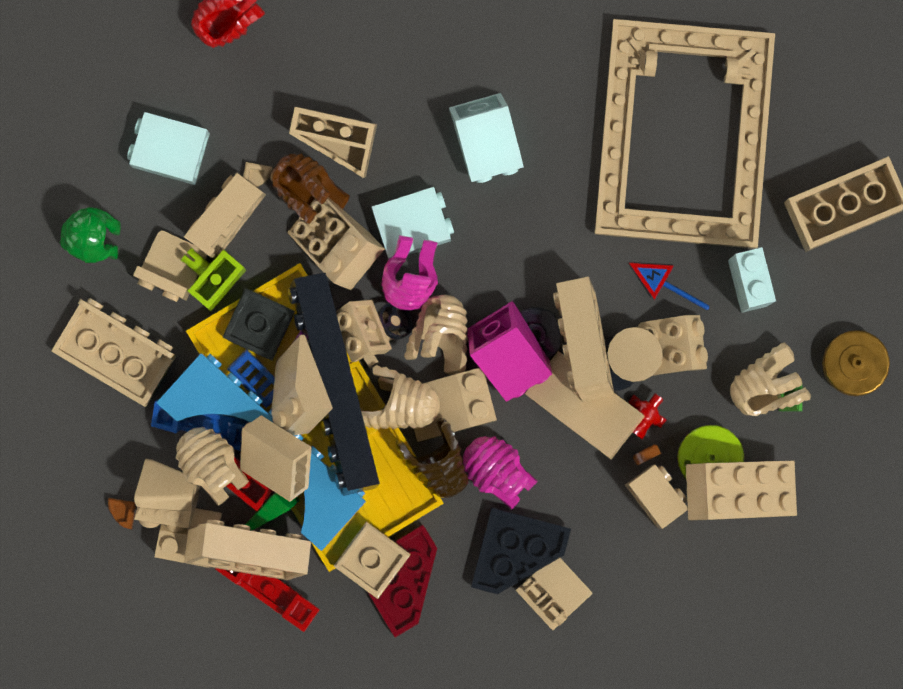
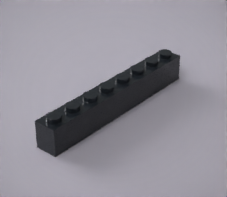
M326 272L295 278L290 288H288L289 301L291 304H295L297 312L294 315L297 330H301L302 335L306 337L333 407L321 420V428L324 436L329 438L328 456L331 463L335 462L337 473L334 474L336 487L338 490H342L343 496L375 489L380 482Z

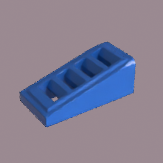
M246 349L229 365L227 370L233 373L249 392L253 391L263 400L261 404L267 408L272 403L273 390L265 398L261 393L271 383L274 385L275 377ZM249 360L251 364L240 373L238 369ZM257 368L259 372L248 381L246 377ZM265 376L267 380L256 389L254 385Z

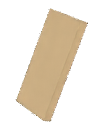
M558 351L550 361L552 375L545 382L529 388L525 395L609 459H612L645 416L616 394L582 402L579 394H574L573 388L569 384L567 371H572V368H569L568 361Z

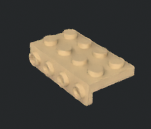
M91 298L87 302L80 299L78 308L53 347L52 352L146 407L176 358V355L171 353L173 347L160 339L157 344L148 339L150 333L138 326H135L134 329L124 325L126 322L125 318L113 311L110 316L101 311L103 305Z

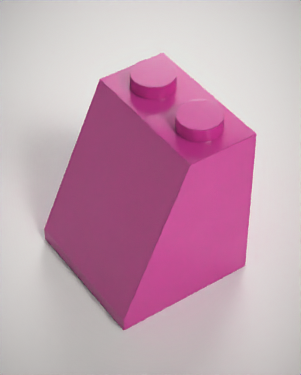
M513 301L468 328L470 356L506 402L512 398L522 396L527 389L545 382L552 375L550 360Z

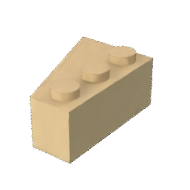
M295 107L289 134L355 172L362 178H365L377 124Z
M238 173L234 177L230 175L221 187L223 189L221 193L211 199L205 208L206 211L192 224L184 236L208 256L215 259L226 249L266 196L264 192Z

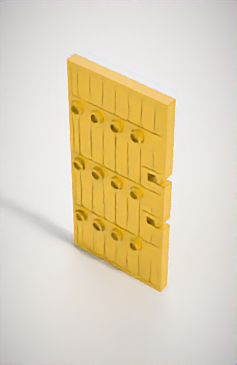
M301 263L253 292L294 310L295 315L297 314L295 304H291L289 301L288 288H290L295 278L308 275ZM239 300L186 331L199 354L202 353L206 357L209 354L214 356L222 364L219 369L226 375L230 373L227 370L229 365L246 350V348L222 338ZM294 316L273 361L250 351L274 377L276 361L292 345L301 331H298L296 328ZM347 353L361 411L375 412L385 408V404L359 361L351 362ZM247 360L238 371L242 373L251 362ZM255 368L246 379L250 381L259 370ZM263 376L254 387L258 389L267 378ZM271 383L261 395L265 398L274 389V385ZM242 384L239 386L247 394L249 393ZM272 403L267 408L260 404L267 412L272 409ZM320 421L308 434H301L304 437L302 441L309 446L313 445L325 456L321 461L330 468L332 464L335 465V462L331 463L329 459L328 446H330L328 436H324ZM365 426L380 484L375 489L364 491L365 495L363 498L366 502L322 551L313 544L329 572L335 569L334 564L366 521L389 537L444 504L442 499L436 494H432L430 489L423 485L424 481L419 480L417 474H414L411 468L406 466L405 460L401 459L400 452L396 449L397 441L402 440L413 456L415 454L399 428L392 429L389 427L383 429L380 427L376 430ZM304 492L297 496L299 502L291 508L301 526H303L305 514Z

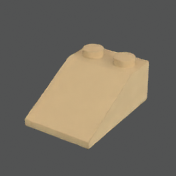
M300 335L276 361L271 410L273 423L293 436L308 434L333 408L305 335Z
M477 368L423 383L428 384L437 391L440 400V410L438 416L431 424L423 428L416 427L414 431L417 442L442 436L436 423L439 418H445L451 424V429L454 432L497 421L483 371Z

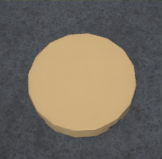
M638 327L626 328L617 333L610 342L607 352L608 361L614 373L622 379L631 382L644 381L653 376L660 367L663 357L661 345L656 336L648 330Z

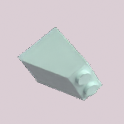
M501 93L449 107L471 182L483 183L491 180L492 176L498 174L511 175L516 173L519 168L524 167L509 108Z

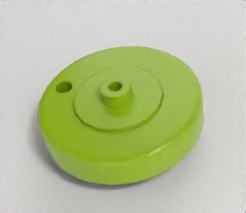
M706 425L691 431L683 439L678 451V466L685 479L686 464L744 462V451L738 438L728 429L716 425Z

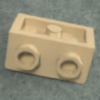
M372 300L348 302L336 311L343 342L351 362H357L367 355L385 354L392 349Z

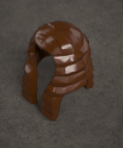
M288 154L284 156L272 170L271 181L273 182L274 190L278 192L279 198L283 199L289 210L296 211L308 224L313 221L317 214L309 206L314 199L324 204L329 197L343 209L350 198V195L335 185L322 165H319L317 161H312L310 157L303 156V154Z

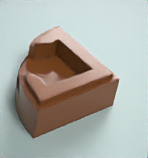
M109 498V510L116 522L127 529H133L136 511L135 502Z

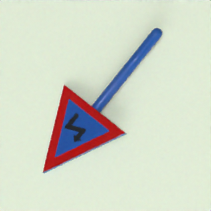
M629 263L654 300L662 286L703 309H709V305L666 282L674 266Z

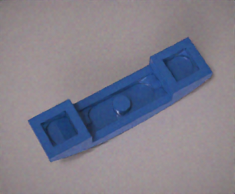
M158 400L155 401L152 427L177 433L179 430L188 432L193 428L200 427L213 429L215 433L222 436V439L227 440L228 444L235 450L241 451L242 428L249 421L224 414L198 415L182 421H176L157 404Z

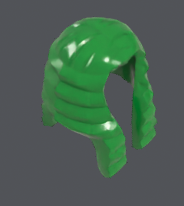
M88 207L80 209L73 213L63 224L60 238L63 250H67L73 257L85 261V263H96L106 258L116 260L118 258V246L103 244L106 227L113 235L120 234V221L99 208Z

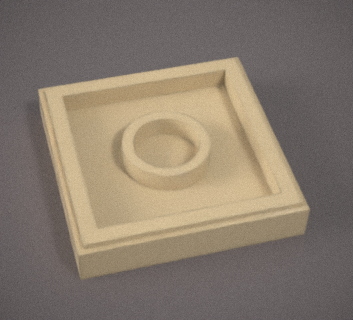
M366 521L334 564V567L378 599L411 554Z

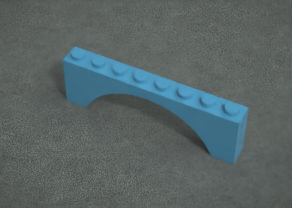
M201 353L157 401V404L176 421H182L198 415L224 414L249 422L254 421L259 416H263L273 422L271 410L267 412L260 406L263 400L253 391H250L248 394L239 387L242 382L231 372L228 375L223 373L219 369L222 364L211 354L206 357ZM294 435L301 441L304 439L302 435ZM312 445L309 486L304 491L305 514L301 533L322 551L362 507L366 500L363 498L365 495L364 491L343 496L342 490L337 489L334 474L337 473L336 466L332 464L329 468L321 460L325 456Z

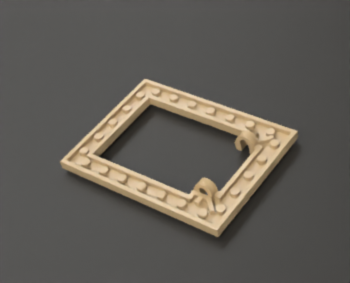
M613 19L595 235L758 248L775 33ZM657 52L726 58L725 66H727V72L724 76V83L743 85L732 218L625 209L636 75L655 77Z

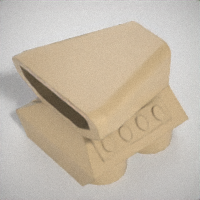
M145 459L134 497L137 506L134 520H139L140 524L147 528H154L159 524H163L172 532H182L190 529L200 486L187 482L186 477L181 471L157 461Z

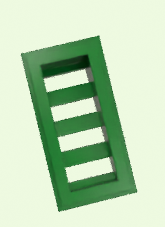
M275 492L245 525L250 526V531H253L289 511L299 502V498L296 497L292 501H288Z

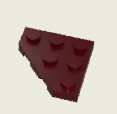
M424 525L395 541L396 544L411 555L380 597L377 599L368 592L395 638L419 624L437 552V546Z

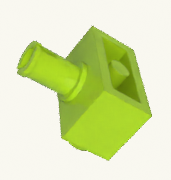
M191 248L187 253L195 261L193 262L184 255L181 262L185 263L199 277L188 292L212 311L246 272V269L224 250L213 262L209 263Z

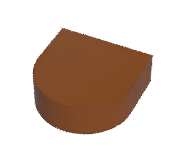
M654 444L634 454L633 459L636 465H639L661 454L658 446Z

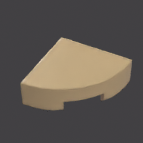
M246 162L243 177L254 186L259 187L268 180L273 167Z

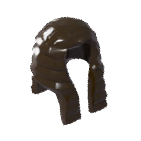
M439 418L436 423L444 444L435 451L423 457H415L409 452L402 440L396 442V449L400 452L401 459L405 460L406 466L411 468L414 474H417L419 480L424 481L423 485L430 489L432 494H436L441 498H450L458 495V493H461L466 488L469 478L462 464L461 448L458 446L459 442L455 437V432L451 429V424L445 418Z

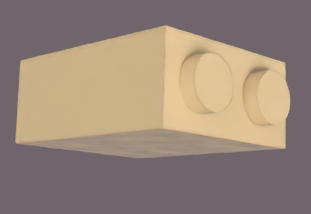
M259 416L254 421L247 423L242 428L240 470L286 500L292 501L308 489L311 446L263 416Z

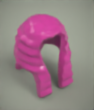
M399 235L395 253L384 267L381 284L385 298L392 306L401 310L419 309L432 295L438 284V276L433 266L437 242L431 240L423 241L419 255V275L405 273L402 280H397L396 274L405 262L413 243L412 237Z
M483 436L475 439L464 452L463 464L465 472L468 473V478L473 481L474 486L478 487L482 493L494 494L510 509H513L520 501L517 495L523 488L529 491L537 483V480L520 464L518 450L513 449L504 440H498L495 436Z

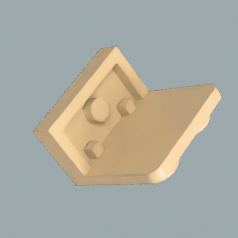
M160 231L142 267L137 266L133 276L139 279L137 284L152 291L154 287H157L164 291L162 296L177 302L180 298L187 301L190 294L188 290L196 282L198 274L185 263H182L181 259L186 255L193 262L195 261L187 253L191 248L205 260L207 254L185 240L165 231Z
M683 315L641 322L638 325V328L646 329L656 336L661 345L663 357L660 367L654 375L707 369L708 353L704 347V325L700 315Z

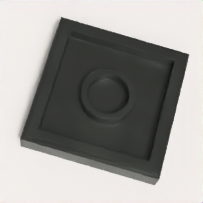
M245 288L222 338L273 361L295 311Z

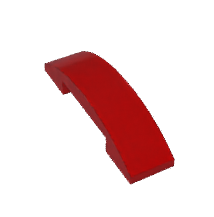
M215 568V570L236 585L247 590L303 632L306 631L320 611L317 606L280 579Z

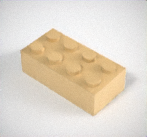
M888 156L787 199L784 204L803 248L807 252L902 212L903 187Z
M584 277L556 283L558 292L553 293L556 309L559 310L560 317H562L558 319L560 333L563 335L564 341L567 342L566 345H563L564 357L568 361L569 368H572V371H567L570 387L573 388L574 394H579L582 402L615 395L596 292L590 278Z
M794 461L686 464L688 520L797 516Z
M207 520V523H199L197 527L188 530L184 563L290 580L307 575L311 541L302 540V536L297 534H286L283 537L276 535L274 530L260 529V532L250 531V526L236 524L232 528L224 526L223 521Z

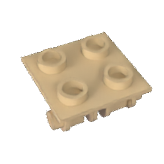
M561 558L532 574L516 589L520 596L552 630L558 625L560 626L573 611L593 594Z

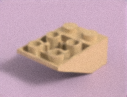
M329 197L324 204L314 199L309 205L317 212L313 221L308 224L299 217L287 233L324 273L326 272L327 277L334 284L351 290L385 248L370 232Z

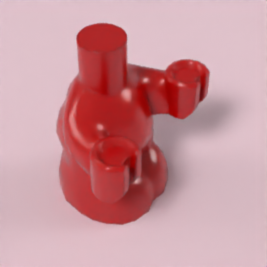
M656 393L649 401H642L636 395H633L628 401L631 406L645 416L633 431L641 439L644 438L652 424L661 428L667 421L659 414L657 409L664 399Z

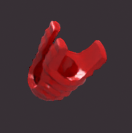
M203 0V2L198 4V9L193 11L194 16L191 20V26L195 35L205 45L213 48L217 46L224 47L226 43L232 44L234 39H239L241 35H246L247 27L261 18L265 12L255 3L257 0Z

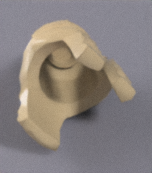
M451 295L433 296L422 305V311L418 314L419 319L416 322V327L412 329V335L409 336L407 350L404 355L406 360L417 358L421 339H423L422 357H435L437 347H440L443 350L445 359L444 372L449 375L465 372L467 362L465 353L468 350L466 347L468 340L466 332L468 329L465 324L468 320L465 317L467 314L466 310L456 297Z
M781 343L778 347L772 348L770 353H765L763 358L756 359L755 364H750L747 370L744 369L740 372V375L735 376L731 384L730 395L733 403L744 415L758 416L766 414L768 411H775L777 408L784 409L785 407L799 405L803 401L810 400L811 394L806 387L785 397L780 395L802 386V380L796 372L777 378L784 367L795 361L794 354L786 343Z
M378 365L373 367V374L380 376L378 380L380 388L390 391L391 395L383 410L375 412L361 411L366 427L376 430L380 427L383 429L389 427L392 429L399 427L405 429L409 426L412 428H423L436 419L440 410V400L437 391L433 387H430L428 384H422L419 380L414 381L411 377L406 378L404 374H399L396 370H390L387 367L381 368Z
M204 427L193 428L180 438L176 447V459L179 461L178 467L182 469L187 482L202 486L218 506L229 498L223 488L230 482L234 484L237 490L249 482L234 461V448L228 444L227 440L222 439L220 434L215 433L213 429H206Z

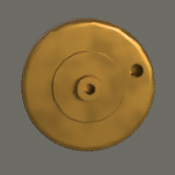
M849 331L837 336L830 342L824 352L823 371L827 381L834 389L848 396H863L874 392L884 383L889 372L890 360L886 347L876 336L865 331Z

